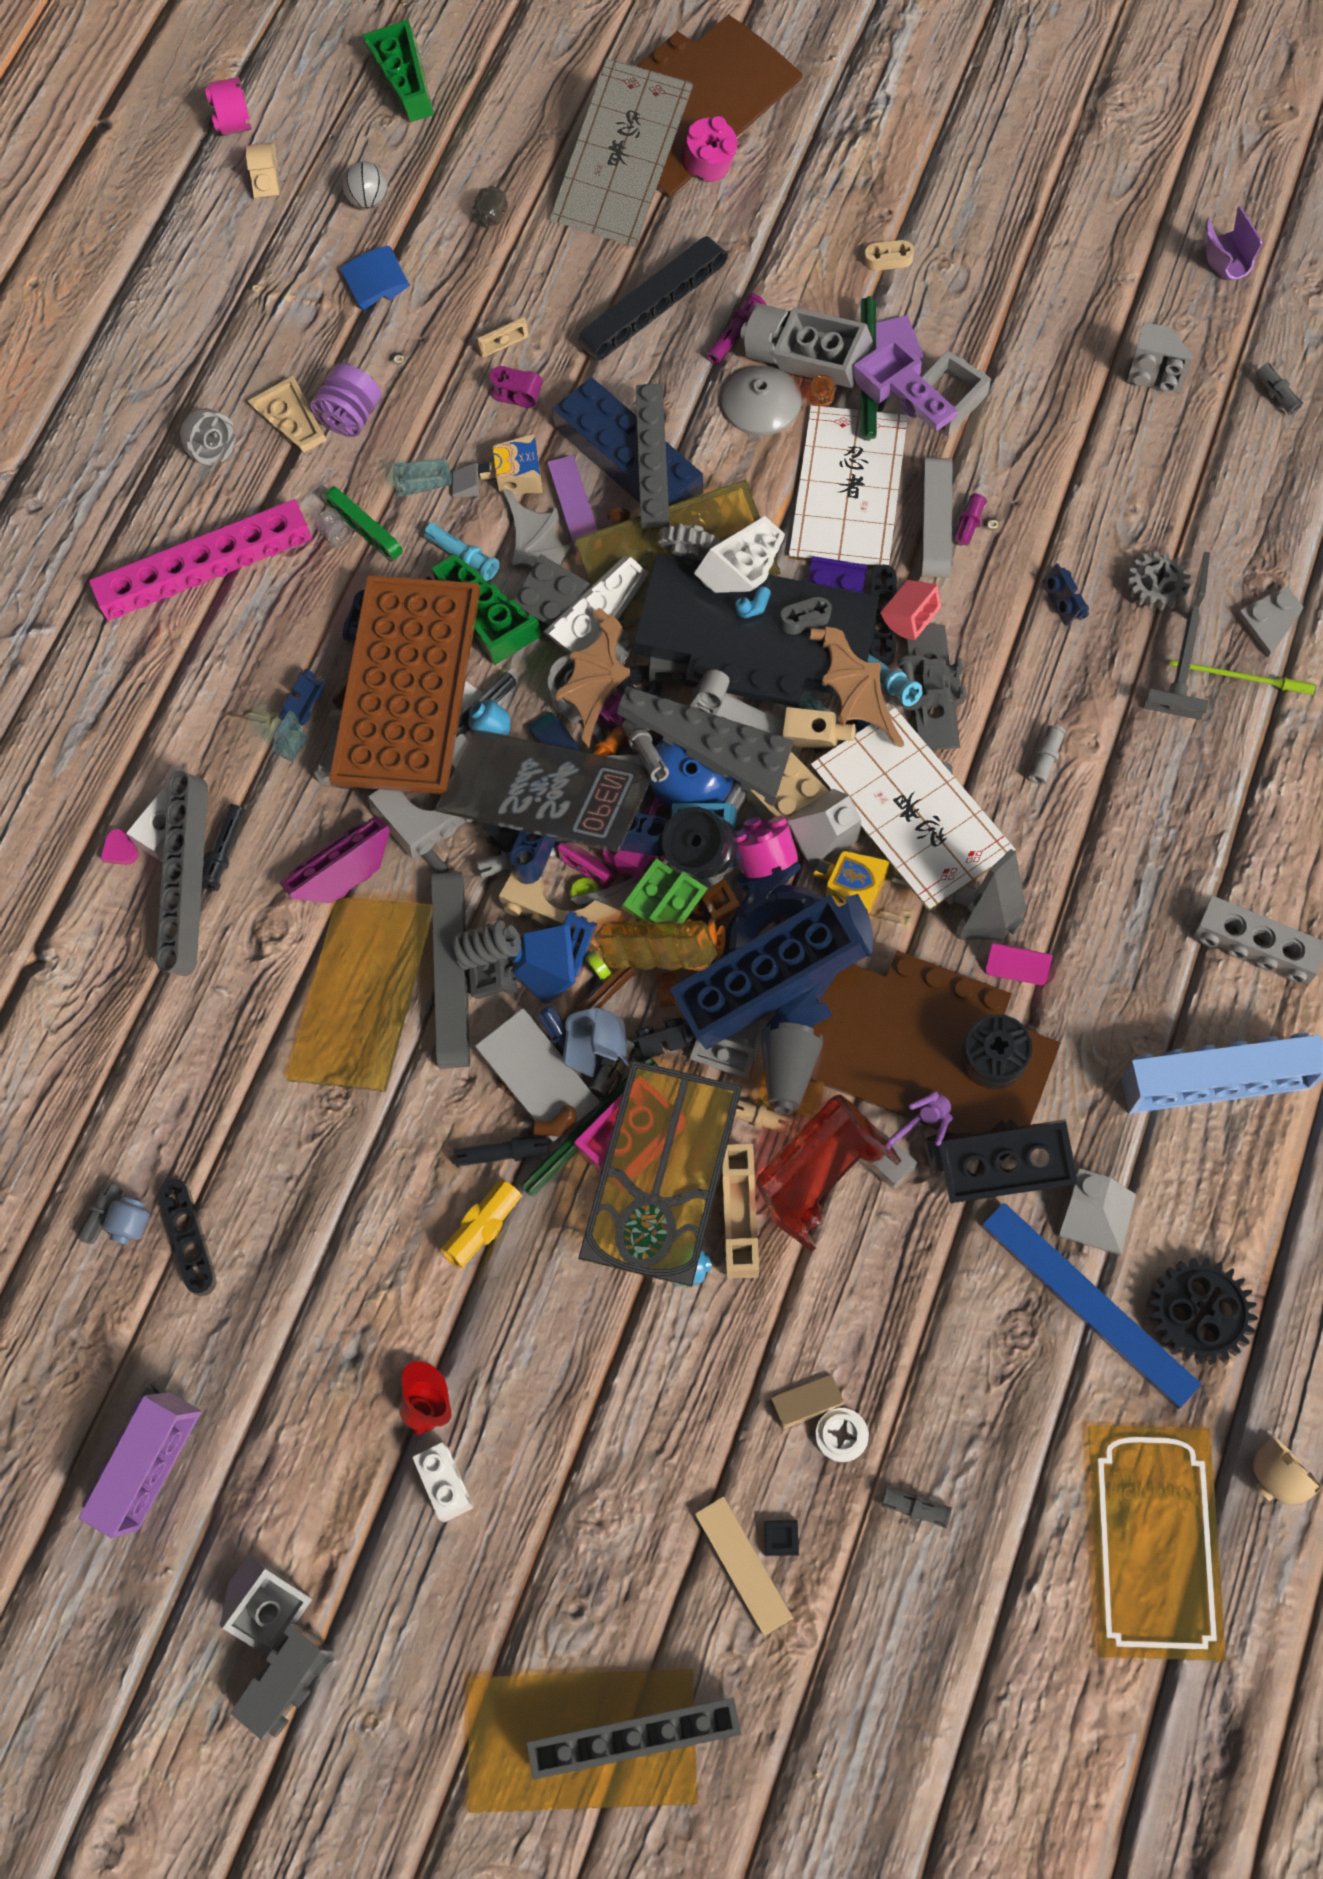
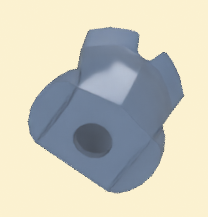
M599 1008L587 1009L567 1016L565 1025L566 1039L562 1060L564 1065L595 1079L601 1069V1055L614 1061L619 1057L630 1069L631 1064L627 1058L625 1023L622 1019L612 1012Z

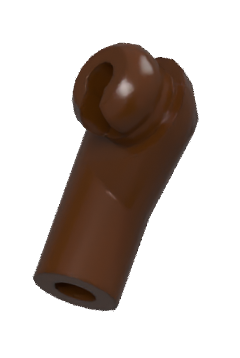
M564 1105L560 1108L559 1114L552 1120L535 1119L533 1135L554 1137L564 1135L576 1123V1110L570 1105Z

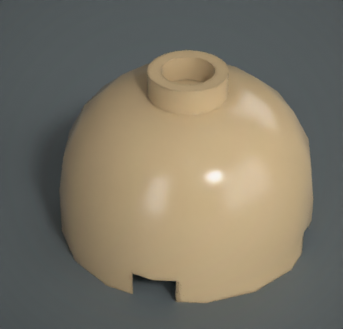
M1271 1436L1256 1452L1253 1460V1471L1259 1482L1255 1486L1267 1500L1271 1501L1275 1497L1283 1504L1298 1505L1305 1503L1323 1489L1311 1472L1308 1473L1302 1466V1462L1279 1439H1275L1274 1436Z

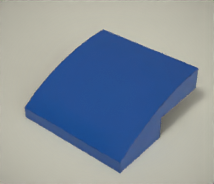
M390 246L369 251L341 267L358 305L363 310H366L383 296H386L389 300L393 299L410 286Z

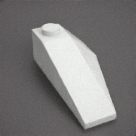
M764 516L711 548L694 574L701 579L706 587L712 589L715 593L751 591L767 579L768 571L774 562V557L781 546L785 533Z

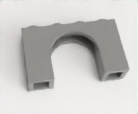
M460 734L456 737L450 774L462 789L456 801L450 806L435 811L423 810L414 806L401 791L379 789L368 796L371 811L388 826L391 835L413 859L419 854L423 855L429 852L433 845L442 838L446 839L452 836L457 828L464 823L474 821L480 814V812H473L478 810L475 807L480 806L478 803L482 795H484L482 793L485 792L491 795H484L486 799L482 798L483 800L481 801L485 802L481 805L486 806L478 807H485L480 810L497 805L498 801L504 796L502 792L505 784L498 773V778L492 776L494 772L491 771H494V769L487 761L482 760V755L463 734ZM481 762L484 764L483 770L489 765L485 771H482V766L479 768V771H476ZM470 783H475V785L473 786L475 788L472 789H477L473 795L470 794L473 793L475 790H472L469 793H467V791H469V789L467 788L472 787L469 786ZM464 798H466V799L472 798V799H471L470 801H468L467 803H462L463 800H461V799H464ZM469 804L468 808L463 809V805Z

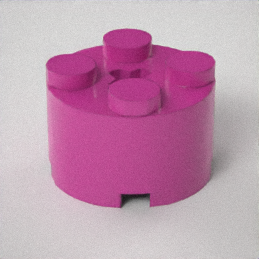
M239 77L209 82L210 87H205L208 103L210 106H214L216 114H212L215 130L221 132L223 136L252 130L251 124H246L245 122L250 120L243 90L241 86H236V84H241Z
M720 116L703 118L689 127L682 154V161L686 170L694 177L695 175L702 177L703 181L712 182L723 178L730 169L736 153L737 137L735 132L727 124L726 120Z
M783 815L761 821L759 817L749 819L744 822L745 828L735 832L738 843L736 859L741 872L747 878H760L772 875L771 869L780 866L781 870H784L798 859L788 823Z

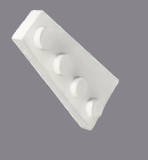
M624 556L553 622L544 633L569 654L586 649L596 641L601 633L599 631V624L601 623L592 616L594 611L601 608L608 615L612 614L618 620L649 573L631 557Z

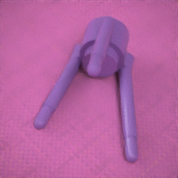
M933 1091L929 1096L910 1103L909 1109L913 1110L921 1107L920 1113L885 1142V1145L887 1147L891 1146L922 1120L928 1124L941 1123L935 1140V1145H941L947 1126L953 1120L952 1115L949 1114L951 1110L950 1101L944 1095Z

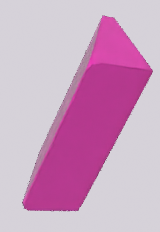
M562 843L558 846L561 861L585 877L593 879L602 888H609L617 878L618 872L578 845Z
M993 943L988 954L985 973L991 976L1042 986L1046 983L1053 955Z

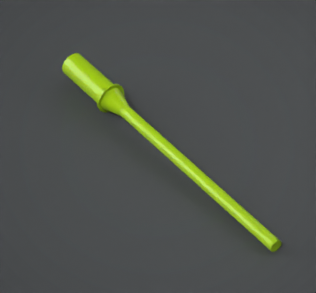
M1169 661V665L1177 667L1178 661ZM1191 663L1189 668L1271 684L1280 688L1281 691L1287 690L1313 695L1316 684L1287 679V677L1271 679Z

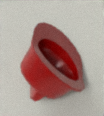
M413 1361L407 1364L401 1376L403 1396L399 1405V1414L405 1424L413 1429L414 1435L421 1436L424 1432H428L435 1427H442L450 1421L452 1415L448 1387L440 1371L431 1364L423 1361Z

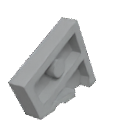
M1287 586L1241 609L1237 616L1266 656L1270 657L1282 639H1284L1293 623H1295L1304 607Z

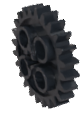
M1192 1258L1187 1267L1181 1260L1176 1264L1177 1271L1171 1267L1165 1271L1168 1279L1160 1276L1156 1280L1161 1288L1154 1287L1150 1291L1153 1296L1158 1298L1148 1303L1149 1307L1156 1309V1312L1148 1317L1149 1320L1159 1322V1325L1152 1331L1153 1333H1164L1165 1336L1160 1341V1344L1171 1342L1173 1344L1170 1351L1171 1354L1176 1353L1179 1349L1183 1351L1182 1361H1186L1191 1355H1194L1196 1365H1200L1204 1357H1206L1209 1365H1214L1218 1355L1224 1363L1229 1360L1228 1351L1236 1356L1241 1353L1238 1345L1245 1347L1250 1343L1244 1334L1252 1335L1256 1331L1248 1325V1323L1258 1320L1256 1315L1249 1313V1310L1256 1307L1257 1303L1247 1302L1246 1297L1252 1293V1290L1242 1291L1240 1286L1244 1283L1245 1279L1240 1278L1234 1281L1232 1277L1235 1270L1232 1268L1226 1273L1222 1272V1262H1218L1212 1268L1209 1258H1205L1201 1266L1198 1265L1196 1258ZM1192 1281H1197L1203 1285L1205 1289L1203 1296L1197 1295L1192 1291ZM1215 1288L1219 1289L1220 1293L1206 1309L1205 1316L1196 1323L1190 1334H1186L1185 1329L1199 1313V1307L1207 1302ZM1220 1301L1226 1302L1231 1306V1316H1226L1220 1312ZM1174 1306L1183 1308L1187 1315L1186 1321H1180L1174 1317ZM1201 1327H1207L1213 1332V1342H1208L1201 1337Z

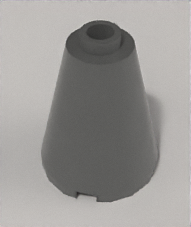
M784 1022L779 1023L777 1029L770 1030L771 1025L766 1026L762 1030L761 1042L768 1104L777 1113L791 1114L794 1110L799 1109L823 1047V1036L821 1034L819 1037L813 1035L814 1029L809 1026Z

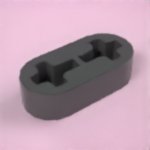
M814 597L786 606L781 611L780 629L787 634L794 635L808 631L810 628H818L827 624L832 611L831 603L825 598Z

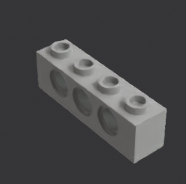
M1213 895L1204 909L1193 936L1208 947H1218L1226 950L1237 959H1247L1255 962L1260 968L1284 974L1289 980L1299 984L1305 983L1309 985L1318 974L1323 961V940ZM1224 927L1233 928L1236 931V935L1229 934ZM1253 939L1262 940L1266 947L1258 946ZM1283 950L1291 952L1295 959L1287 958Z

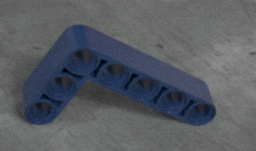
M542 799L540 804L533 803L510 853V860L517 880L523 884H531L541 877L556 840L661 856L665 854L662 845V835L667 821L659 816L621 811L608 841L603 842L570 834L583 806L581 804L571 803L566 815L559 820L550 819L551 806L545 813V818L537 821L536 816L538 812L549 802L547 799ZM555 801V802H554V803L556 804V806H557V808H556V814H558V813L560 812V810H561V809H559V807L562 806V805H563L564 803H566V802H561V801Z

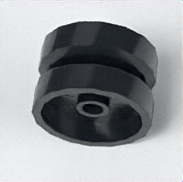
M698 806L684 808L674 814L666 824L662 835L663 851L667 860L678 870L700 878L716 877L725 872L733 863L738 850L737 835L732 825L722 816Z

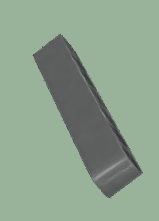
M184 771L175 772L168 782L156 964L158 969L163 972L189 976L194 972L197 964L208 785L204 779Z
M462 872L432 874L431 878L437 1064L439 1069L470 1067L468 972L457 963L453 947L454 935L466 931L464 878Z

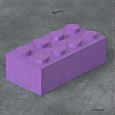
M171 1392L145 1395L143 1398H140L131 1410V1416L133 1417L127 1428H124L115 1440V1451L111 1458L103 1463L98 1472L99 1481L95 1488L91 1489L82 1502L84 1509L79 1519L111 1539L138 1531L202 1411Z

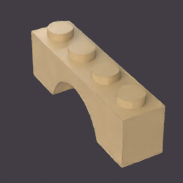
M514 869L499 895L505 912L515 917L522 915L529 918L531 923L540 928L562 926L567 913L570 912L557 909L548 903L544 897L542 877L534 883L523 884L517 880ZM596 900L585 908L573 911L577 913V917L583 916L587 918V922L591 923L593 921L597 923L589 949L594 951L601 949L609 952L623 924L622 911ZM575 924L572 925L570 930L571 940L577 926ZM585 929L582 931L580 941L583 939Z
M753 1144L727 1145L722 1165L727 1279L759 1278Z

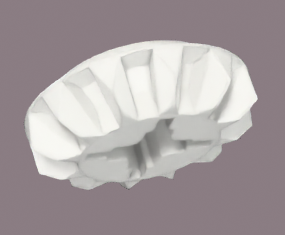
M847 1408L830 1410L821 1417L817 1424L816 1443L823 1455L835 1462H850L864 1452L868 1443L867 1425L863 1418L853 1410ZM847 1422L846 1432L852 1438H855L856 1441L852 1439L845 1440L840 1449H838L837 1437L833 1436L832 1433H828V1431H839L843 1423Z

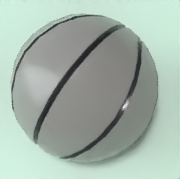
M363 161L354 163L348 168L343 178L342 187L346 198L352 205L360 209H373L379 206L385 199L388 183L385 174L377 165Z

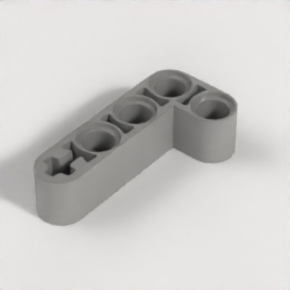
M709 670L704 674L693 692L689 707L783 737L785 722L726 694L730 680L725 673L719 670Z

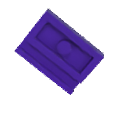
M812 556L807 582L862 593L867 565Z

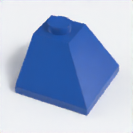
M562 925L525 933L520 937L521 949L519 954L515 957H509L513 963V973L543 1003L549 1004L576 983L570 926Z

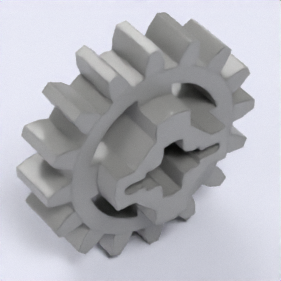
M677 524L676 527H663L658 544L678 557L703 561L709 550L721 542H719V538H714V535L703 531V527Z
M1154 551L1152 558L1147 554H1143L1141 561L1137 559L1134 561L1127 577L1129 578L1127 588L1132 589L1131 597H1139L1138 605L1146 602L1148 603V610L1157 605L1158 609L1163 611L1166 604L1173 609L1176 602L1181 603L1185 594H1187L1190 588L1188 583L1191 575L1185 574L1186 565H1178L1180 558L1176 557L1170 560L1169 553L1166 552L1164 557H1159V553ZM1158 577H1160L1159 585H1157Z

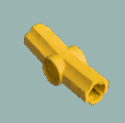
M500 1178L482 1202L475 1204L466 1213L461 1222V1227L441 1248V1254L453 1266L462 1269L483 1244L488 1245L496 1237L502 1228V1221L520 1200L522 1194L510 1183Z

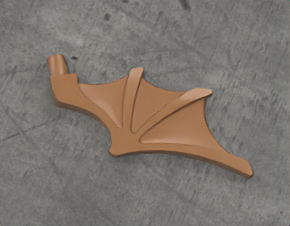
M601 608L596 609L592 615L601 623L599 624V631L601 632L599 637L586 649L574 651L569 655L570 660L574 661L573 674L569 681L558 689L555 696L556 701L563 698L577 708L583 722V735L581 739L587 748L590 747L594 727L605 702L614 689L630 676L631 672L630 668L622 666L616 658L615 651L622 633V626L612 614L608 615Z
M825 627V629L810 628L809 639L823 641V648H829L830 666L827 673L823 676L822 685H831L838 694L840 700L839 719L842 726H845L847 720L859 719L867 721L882 729L894 746L903 747L904 741L894 726L883 700L880 685L881 664L878 661L869 663L859 659L852 652L843 631L831 627Z

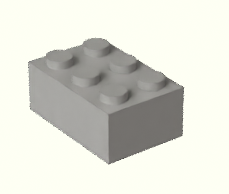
M793 307L772 354L779 369L784 372L852 388L855 383L853 365L867 356L873 340L866 323Z

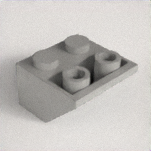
M1144 322L1127 382L1180 394L1193 355L1172 328Z

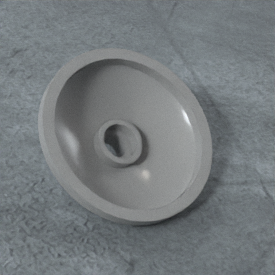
M753 366L743 369L730 378L722 392V410L726 419L738 430L751 435L764 436L781 432L796 420L801 409L802 396L797 382L788 373L775 367Z

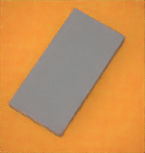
M524 1008L475 1046L476 1050L534 1121L535 1119L552 1120L559 1114L562 1106L570 1105L576 1110V1123H578L600 1104L599 1100L572 1068L564 1065L562 1061L563 1056ZM547 1136L552 1143L559 1138Z

